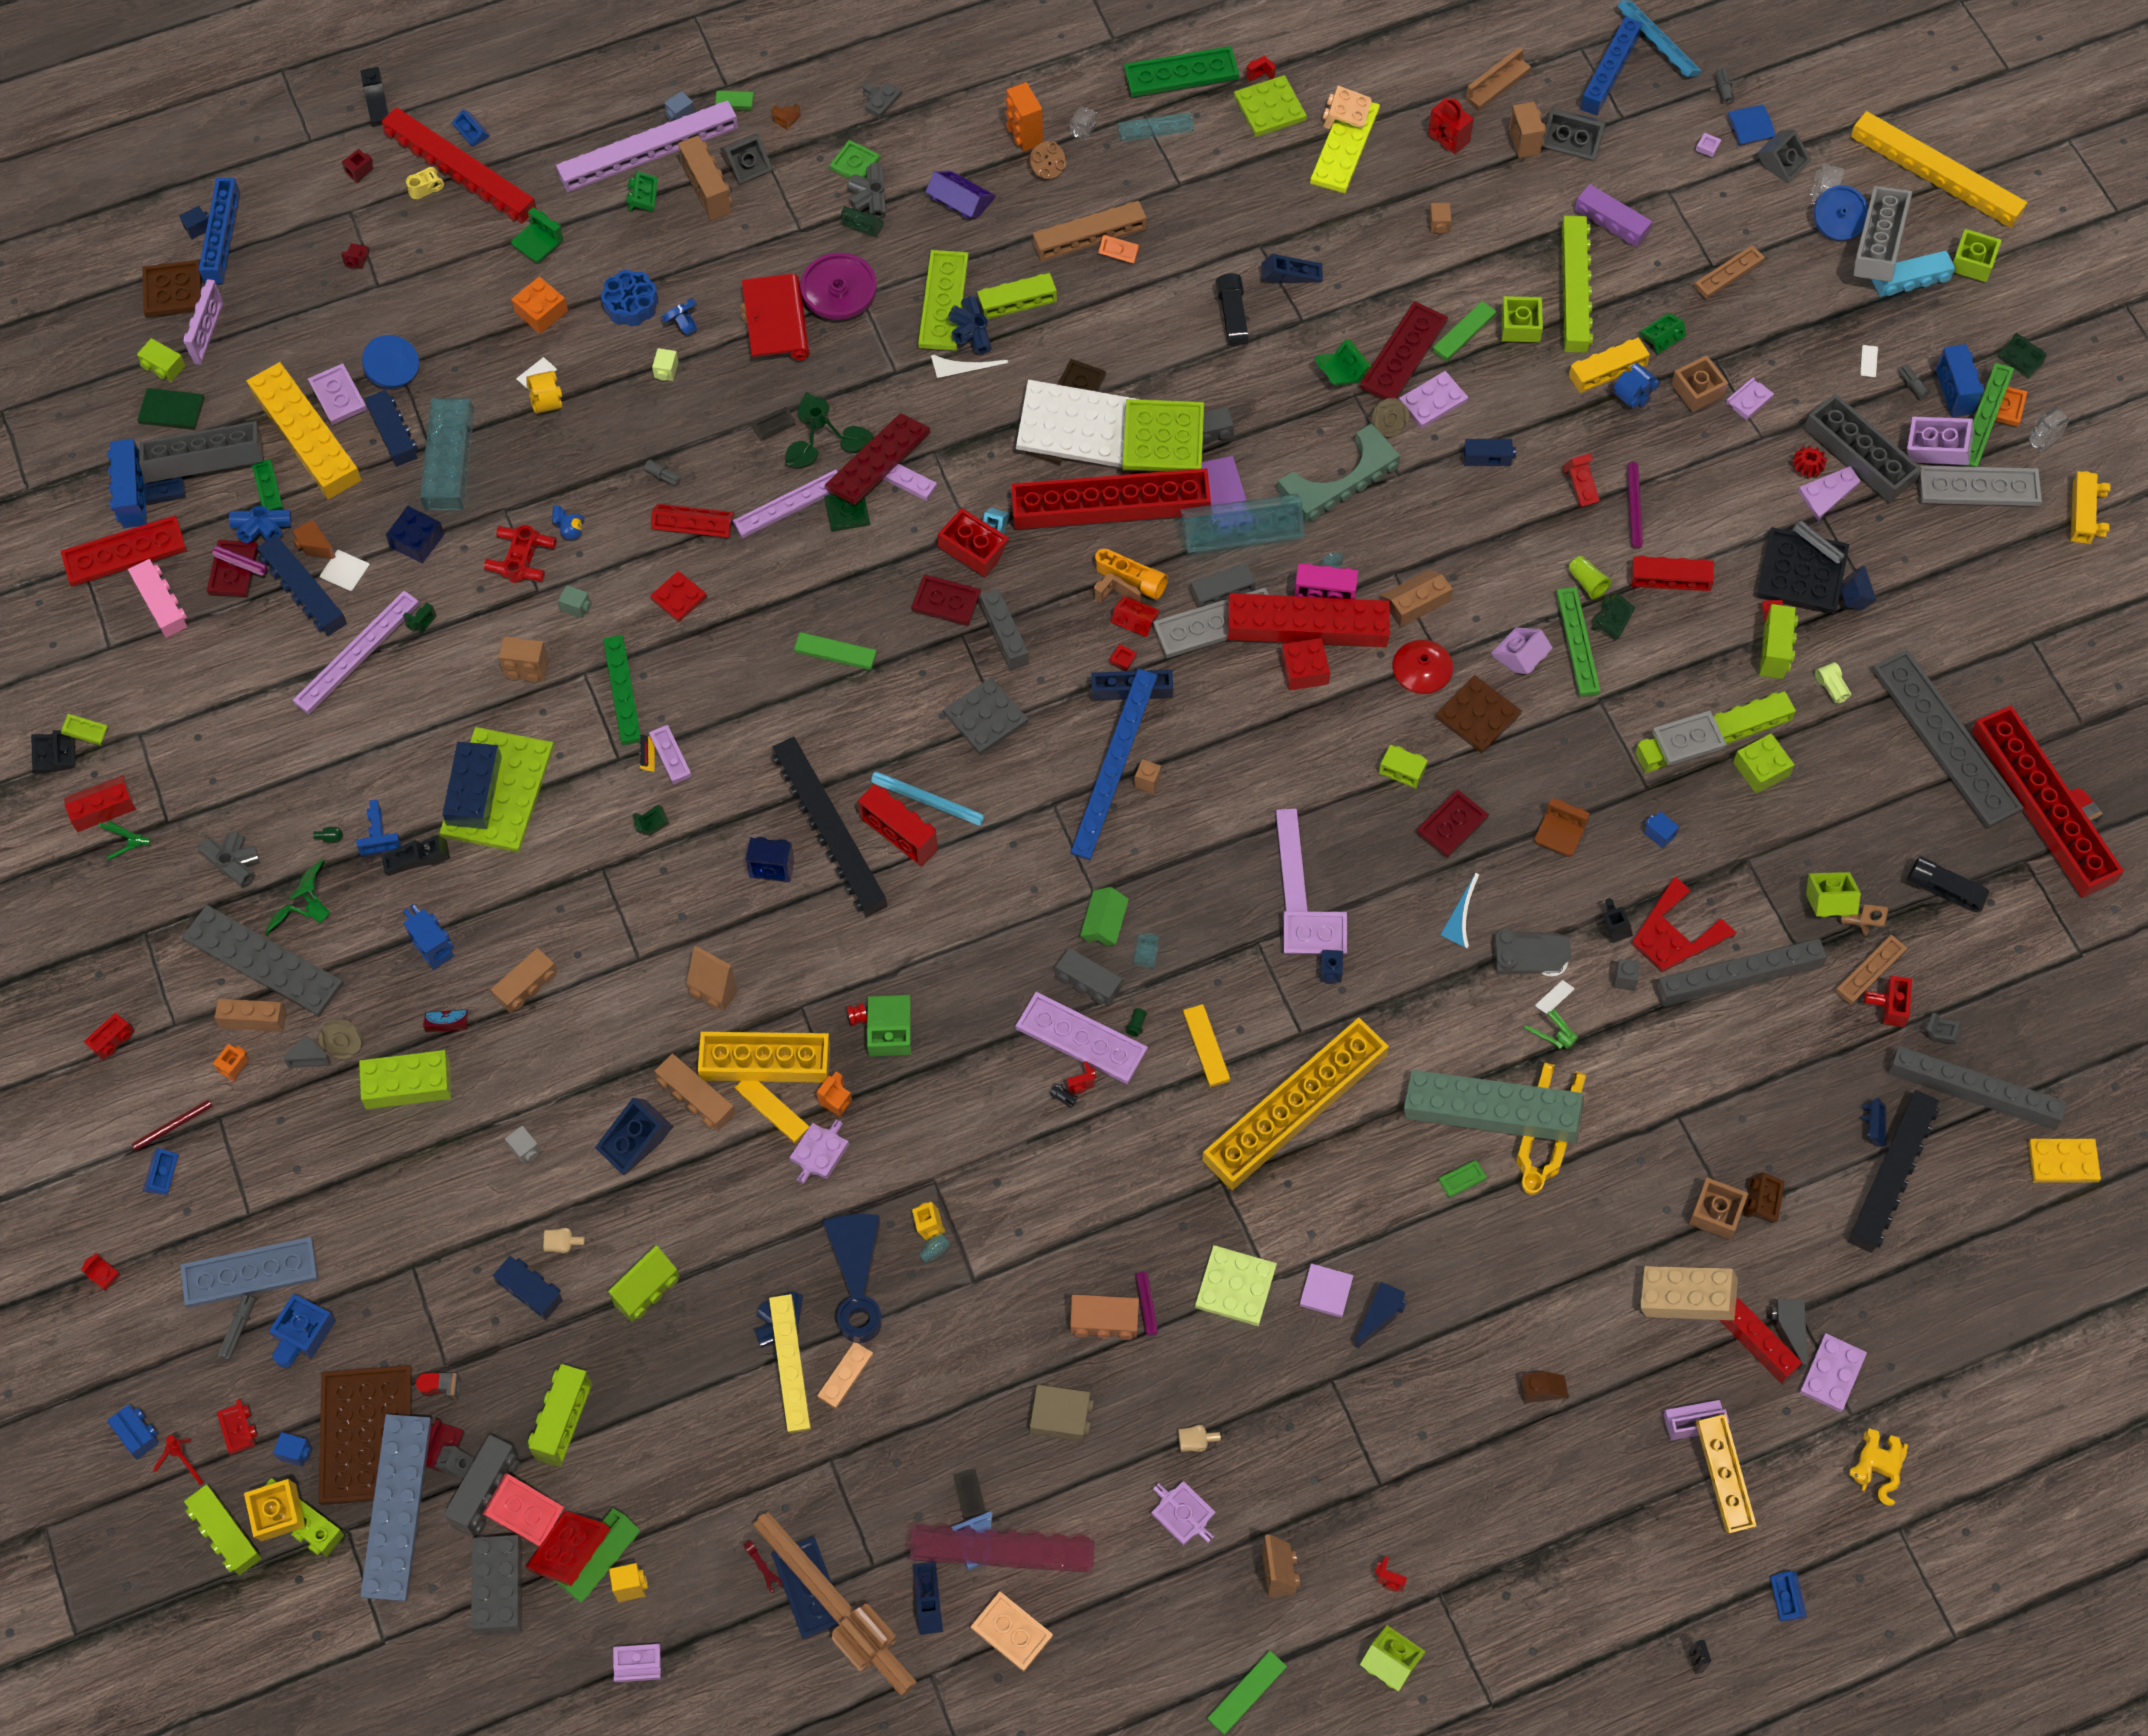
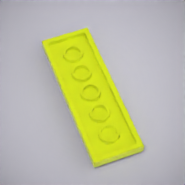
M1371 102L1363 128L1335 119L1312 174L1310 184L1346 194L1380 110V104Z

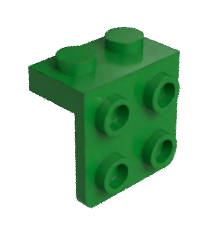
M533 207L528 211L531 224L518 234L511 243L513 247L535 263H539L564 240L560 224L550 220L543 211L539 212Z
M1345 339L1336 353L1317 355L1314 358L1318 367L1324 371L1329 381L1334 385L1360 383L1372 367L1350 339Z

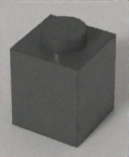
M1618 960L1615 969L1614 988L1635 991L1639 978L1640 961Z

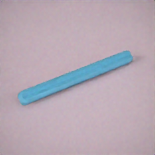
M874 772L871 782L978 826L982 825L984 821V814L882 773Z

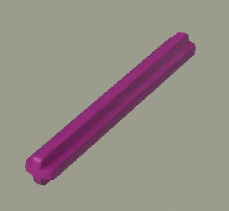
M1629 462L1627 471L1631 546L1634 549H1640L1643 545L1639 464L1637 462Z

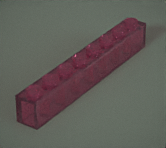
M918 1525L916 1528H912L909 1560L1091 1573L1094 1564L1095 1541L1089 1540V1537L1085 1536L1066 1539L1065 1535H1053V1538L1044 1537L1041 1533H1031L1030 1536H1022L1020 1532L1014 1531L1007 1532V1534H998L996 1530H985V1533H979L971 1528L953 1531L951 1527H939V1530L930 1529V1526Z

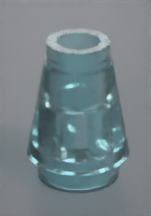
M939 1232L937 1235L934 1234L918 1255L927 1264L929 1261L947 1252L951 1244Z

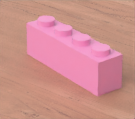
M148 559L129 568L128 571L165 638L187 628L184 621L187 619V616L182 608H177L176 605L179 602L174 593L169 594L168 590L171 588L166 579L161 580L160 576L163 574L158 565L153 566L151 560Z

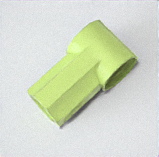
M1836 662L1815 670L1817 682L1821 686H1825L1835 703L1840 704L1850 698L1851 692L1843 681L1841 669Z

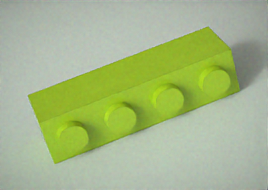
M1047 273L1027 279H1020L1008 284L1004 283L992 288H984L977 291V299L982 314L988 320L1057 302V290L1051 274Z
M207 1484L184 1501L188 1507L185 1510L192 1521L197 1519L201 1524L197 1528L205 1538L209 1536L212 1539L213 1543L210 1546L217 1555L222 1553L226 1560L223 1561V1564L230 1573L235 1571L240 1576L262 1559Z

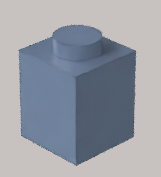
M682 91L664 102L665 115L670 121L695 113L693 101Z

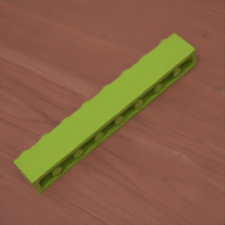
M1564 215L1562 223L1564 352L1587 353L1589 345L1593 343V333H1590L1589 330L1592 329L1593 319L1589 317V313L1592 312V302H1589L1592 286H1588V282H1591V270H1588V266L1591 264V255H1588L1591 241L1587 239V235L1589 236L1590 224H1587V216Z
M1784 691L1772 693L1762 700L1755 699L1748 705L1736 706L1731 711L1726 713L1720 712L1713 717L1727 745L1792 721L1796 710ZM1655 738L1651 740L1644 739L1637 745L1635 755L1645 774L1668 766Z

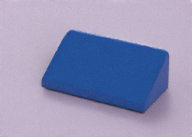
M464 109L452 121L456 129L473 147L490 137V134L478 120Z
M157 1148L154 1151L143 1191L163 1195L168 1194L179 1154Z
M1787 1571L1770 1576L1780 1621L1807 1618L1797 1573Z

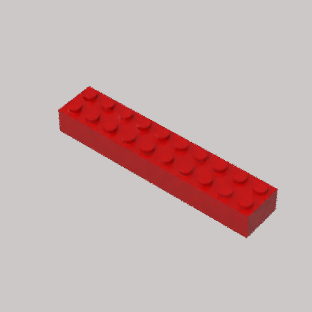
M1207 468L1011 484L1015 530L1211 514Z
M2012 705L1977 720L1971 731L1972 735L1996 771L2024 807L2023 811L2080 896L2084 898L2118 882L2124 872L2123 868Z

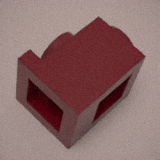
M357 149L342 161L345 173L358 184L360 178L373 169V160L368 153L364 154L360 149Z

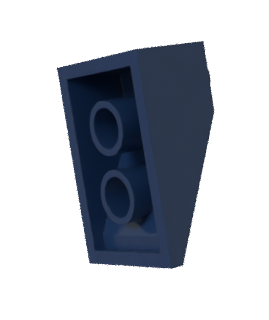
M632 1098L595 1148L622 1175H626L661 1144L674 1126L648 1101Z

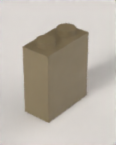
M1037 1385L1030 1434L1084 1442V1435H1089L1091 1423L1087 1421L1088 1413L1092 1414L1094 1400H1090V1392Z

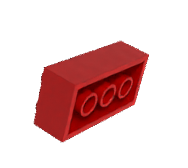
M874 784L858 800L860 819L922 867L938 851L936 829L929 823L925 824L916 812H910L906 809L903 802L899 799L895 800L885 788H879Z

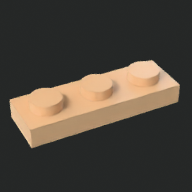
M853 1343L817 1395L818 1399L837 1410L873 1357V1352L858 1343Z

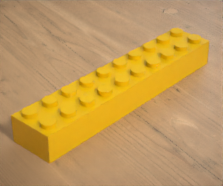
M1357 1018L1203 1151L1202 1161L1233 1191L1386 1058L1389 1046L1360 1018Z

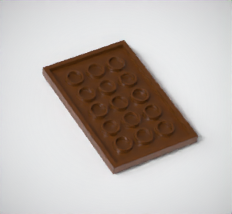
M411 1365L321 1372L320 1505L374 1501L386 1414L412 1416Z

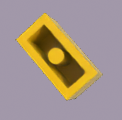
M637 1563L609 1569L612 1591L618 1602L646 1597L645 1589H648L647 1577L644 1575L643 1569H639Z

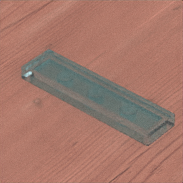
M1191 112L1120 122L1118 123L1121 141L1194 131V123Z

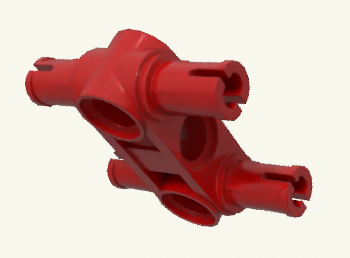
M499 525L496 531L497 538L512 540L506 559L503 562L488 558L485 560V571L499 573L501 576L508 578L512 583H519L526 579L543 582L545 577L544 570L530 568L529 565L536 547L541 546L555 549L557 544L556 537L540 534V532L533 530L529 525H522L515 529Z

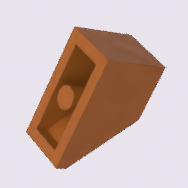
M314 520L292 531L295 537L293 542L298 550L302 549L305 555L327 559L336 558L332 546Z

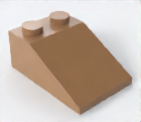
M695 946L686 983L689 994L695 999L699 1000L701 998L705 1000L713 1009L719 1008L724 1011L738 992L732 966Z
M1270 1534L1265 1535L1262 1556L1268 1597L1296 1594L1297 1587H1300L1299 1573H1294L1293 1565L1297 1564L1295 1550L1291 1551L1290 1543Z

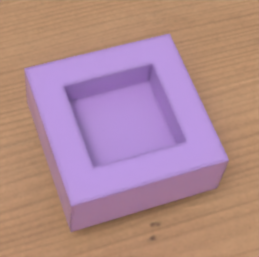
M1704 133L1696 147V151L1713 157L1721 144V139Z

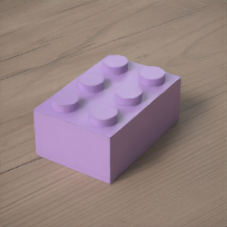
M1912 417L1907 447L1908 457L1915 463L1969 465L1974 436L1973 419Z

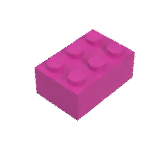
M1309 563L1298 564L1294 596L1355 599L1358 570L1315 566Z

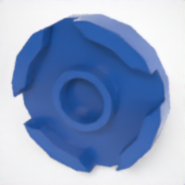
M694 298L687 300L686 304H679L661 316L663 322L666 324L676 319L680 328L687 336L697 331V326L688 312L698 305Z

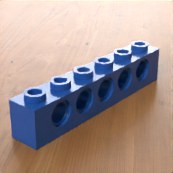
M1628 17L1624 18L1583 95L1580 110L1598 116L1639 39L1642 22Z
M216 178L199 265V272L204 283H206L207 279L215 280L216 284H223L240 196V190L235 178Z

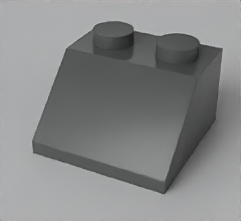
M1795 129L1779 131L1757 153L1765 169L1786 183H1789L1811 161Z
M751 134L720 147L725 162L738 184L772 170L758 134Z

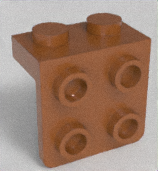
M1551 798L1546 815L1535 836V843L1568 857L1573 856L1586 828L1590 813L1581 807L1571 806L1561 799Z

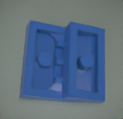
M1764 104L1728 112L1732 131L1735 130L1739 146L1769 140L1775 136L1771 119Z

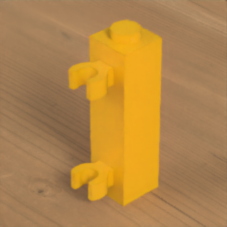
M2078 471L2073 480L2071 542L2091 544L2095 535L2106 537V533L2109 532L2108 523L2096 524L2097 496L2106 498L2108 492H2110V484H2097L2098 474Z

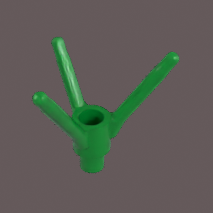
M111 821L107 822L108 825L98 824L101 828L128 838V846L107 857L108 860L134 849L135 846L150 845L149 837L134 834Z

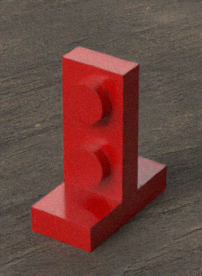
M1591 453L1572 458L1562 466L1564 474H1570L1580 508L1600 502L1589 467V463L1593 461Z

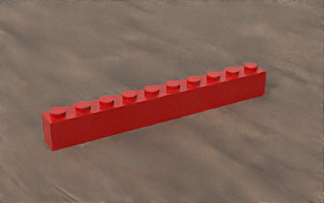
M396 107L382 120L383 132L387 137L394 138L402 147L406 146L414 155L421 156L429 165H434L441 173L449 175L456 183H461L471 193H476L483 201L491 203L498 211L506 213L513 221L516 220L523 224L529 218L528 211L533 207L537 209L533 197Z

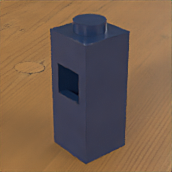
M1465 439L1463 449L1464 466H1511L1512 459L1516 458V447H1513L1512 439Z

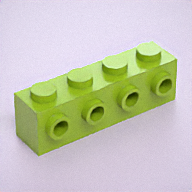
M271 1478L265 1486L277 1482ZM300 1500L305 1528L293 1531L290 1535L300 1543L303 1540L310 1545L307 1548L317 1556L322 1553L327 1557L344 1537V1534L339 1528Z

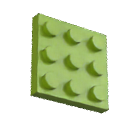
M1285 75L1234 91V98L1255 137L1306 121L1307 115Z

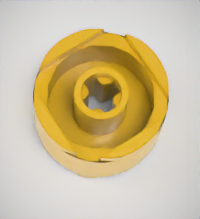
M555 371L526 376L527 389L530 390V402L536 414L562 408L560 399L562 393L560 386L556 387L555 384L557 382Z

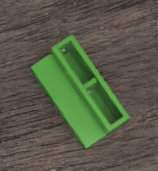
M1112 887L1094 890L1080 937L1088 942L1099 941L1105 946L1116 945L1129 899Z

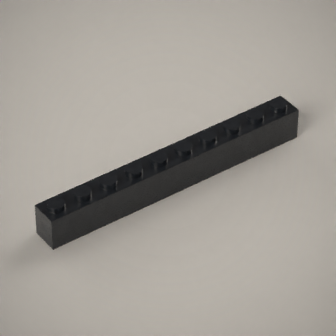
M793 736L772 746L773 755L771 757L775 766H780L782 769L780 773L785 782L788 781L791 785L789 787L790 792L794 798L797 797L800 801L798 805L801 812L808 815L809 819L807 821L812 831H817V840L821 847H826L827 858L830 863H835L837 867L835 868L836 874L839 879H844L846 883L844 887L849 896L853 895L855 899L853 902L857 911H862L866 918L887 908V899L795 737Z

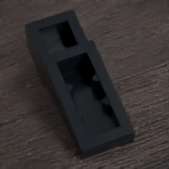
M379 67L360 70L372 127L381 126L382 120L389 113Z
M435 835L422 842L414 840L382 855L384 873L391 876L410 868L429 864L435 865L450 858L447 839Z

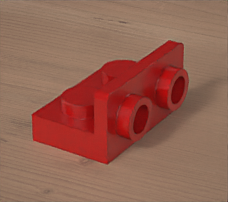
M1123 596L1114 608L1111 622L1147 637L1153 621L1159 616L1160 610Z

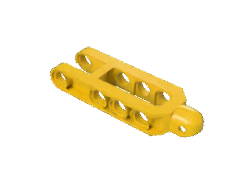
M1544 1063L1538 1087L1549 1088L1555 1065ZM1576 1071L1570 1091L1582 1092L1586 1074ZM1523 1136L1516 1163L1523 1173L1521 1186L1525 1193L1529 1195L1540 1193L1544 1182L1558 1175L1567 1142L1556 1140L1550 1163L1544 1166V1169L1531 1166L1532 1162L1529 1159L1534 1137Z

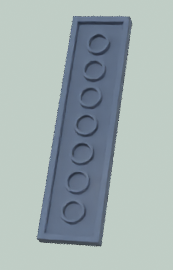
M387 1414L385 1416L360 1598L408 1601L432 1423L430 1417Z

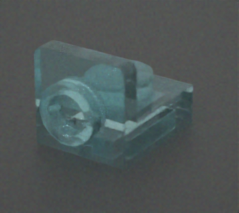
M1151 933L1138 935L1134 965L1155 968L1159 937Z

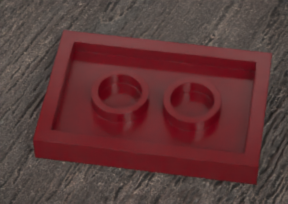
M218 540L217 546L256 560L257 547H259L257 542H249L247 544L242 541ZM214 557L207 593L208 595L248 597L253 572Z
M924 574L912 605V611L969 626L981 595V589Z
M1457 789L1417 829L1416 833L1449 858L1488 819L1489 814Z

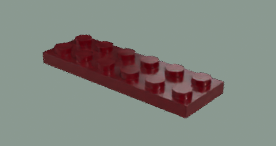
M1414 301L1361 381L1360 388L1384 400L1387 398L1397 399L1447 323L1448 316Z
M902 413L898 414L825 484L826 490L856 505L931 433L930 427Z

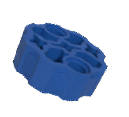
M623 270L619 271L617 275L609 277L604 282L601 299L604 311L611 317L612 322L618 325L637 326L655 315V308L659 303L655 283L651 282L646 273Z

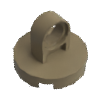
M1387 398L1374 405L1371 422L1377 430L1385 437H1394L1402 432L1401 428L1409 421L1408 407L1396 398Z
M331 1020L323 1026L319 1034L321 1049L331 1053L330 1056L336 1059L353 1057L362 1045L363 1037L361 1031L355 1024L351 1023V1020Z

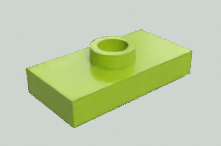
M67 714L61 734L101 746L108 726Z

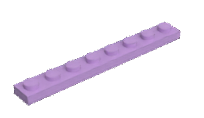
M403 591L293 699L294 704L309 715L404 621L403 614L405 612L411 614L420 606L419 601L406 591Z

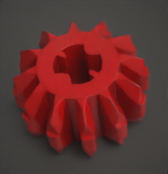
M1811 445L1807 448L1802 446L1799 451L1795 452L1792 466L1795 467V472H1801V477L1807 475L1808 479H1810L1813 475L1817 478L1820 473L1824 472L1827 458L1824 457V451L1819 452L1818 447L1813 449Z

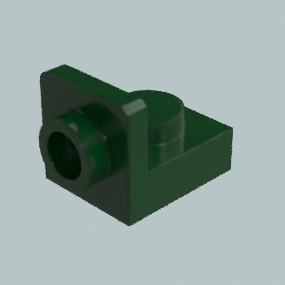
M426 602L422 608L418 609L415 617L407 612L403 614L406 622L405 625L410 630H417L423 634L437 615L434 607Z

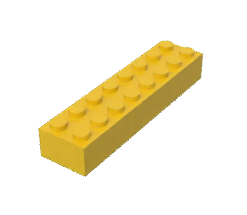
M281 362L246 380L251 394L328 500L362 481L353 461Z

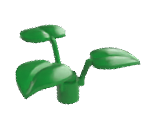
M323 859L316 862L303 874L298 883L299 887L289 897L292 900L302 895L308 901L304 907L307 911L290 906L289 904L285 905L269 921L265 934L267 937L269 931L291 911L303 914L306 918L311 916L317 923H321L328 916L330 911L321 904V901L313 892L315 889L314 879L316 872L321 865L325 864ZM309 891L313 899H310L306 892Z

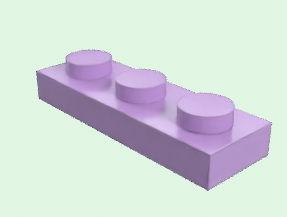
M897 464L883 478V480L925 501L929 500L937 488L936 482L900 464Z
M665 725L649 732L650 738L672 784L674 785L691 778V772L669 726Z

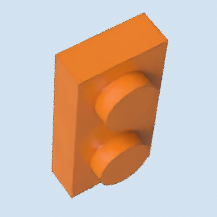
M1103 235L1098 253L1135 264L1140 245Z

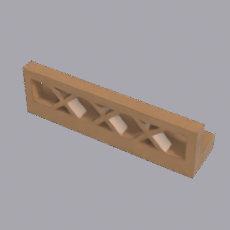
M1518 47L1468 85L1465 100L1479 111L1527 75L1531 70V66L1522 60L1523 49Z

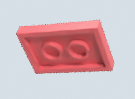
M504 1474L483 1515L540 1547L564 1507L511 1475Z

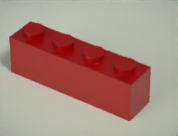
M1643 555L1634 556L1632 560L1631 587L1711 591L1714 583V561L1656 558Z
M1739 1298L1736 1299L1734 1320H1719L1781 1384L1789 1379L1801 1366L1802 1362Z

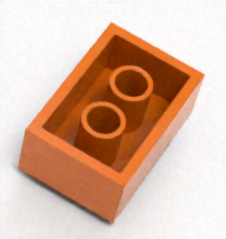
M1025 82L1006 89L1007 98H1005L1007 106L1005 114L1008 119L1006 127L1009 133L1012 132L1015 144L1020 146L1023 152L1033 149L1037 144L1043 142L1042 107L1028 83Z

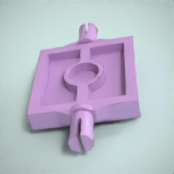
M835 1119L830 1129H824L814 1123L811 1124L790 1156L791 1162L801 1166L803 1169L797 1178L798 1182L805 1184L810 1174L819 1175L825 1179L829 1178L850 1145L849 1141L837 1135V1132L843 1125L841 1121L838 1122Z
M1184 1481L1176 1489L1169 1492L1160 1483L1157 1484V1487L1153 1488V1491L1162 1500L1152 1511L1151 1515L1183 1546L1197 1535H1200L1208 1544L1214 1539V1536L1205 1527L1216 1515V1512Z

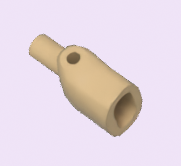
M568 1228L545 1229L544 1252L566 1254L570 1252L572 1245H585V1237H572L571 1230Z
M1202 1425L1178 1429L1180 1452H1202L1207 1449L1208 1442L1221 1441L1220 1432L1206 1433Z

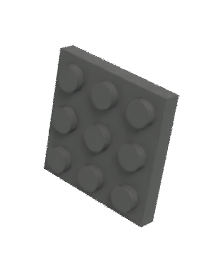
M992 677L943 709L944 715L979 755H982L1028 723V718Z

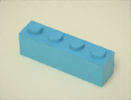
M1946 250L1897 262L1892 282L1872 279L1880 297L1892 296L1895 293L1911 291L1919 287H1928L1939 282L1945 283L1951 280L1955 267Z

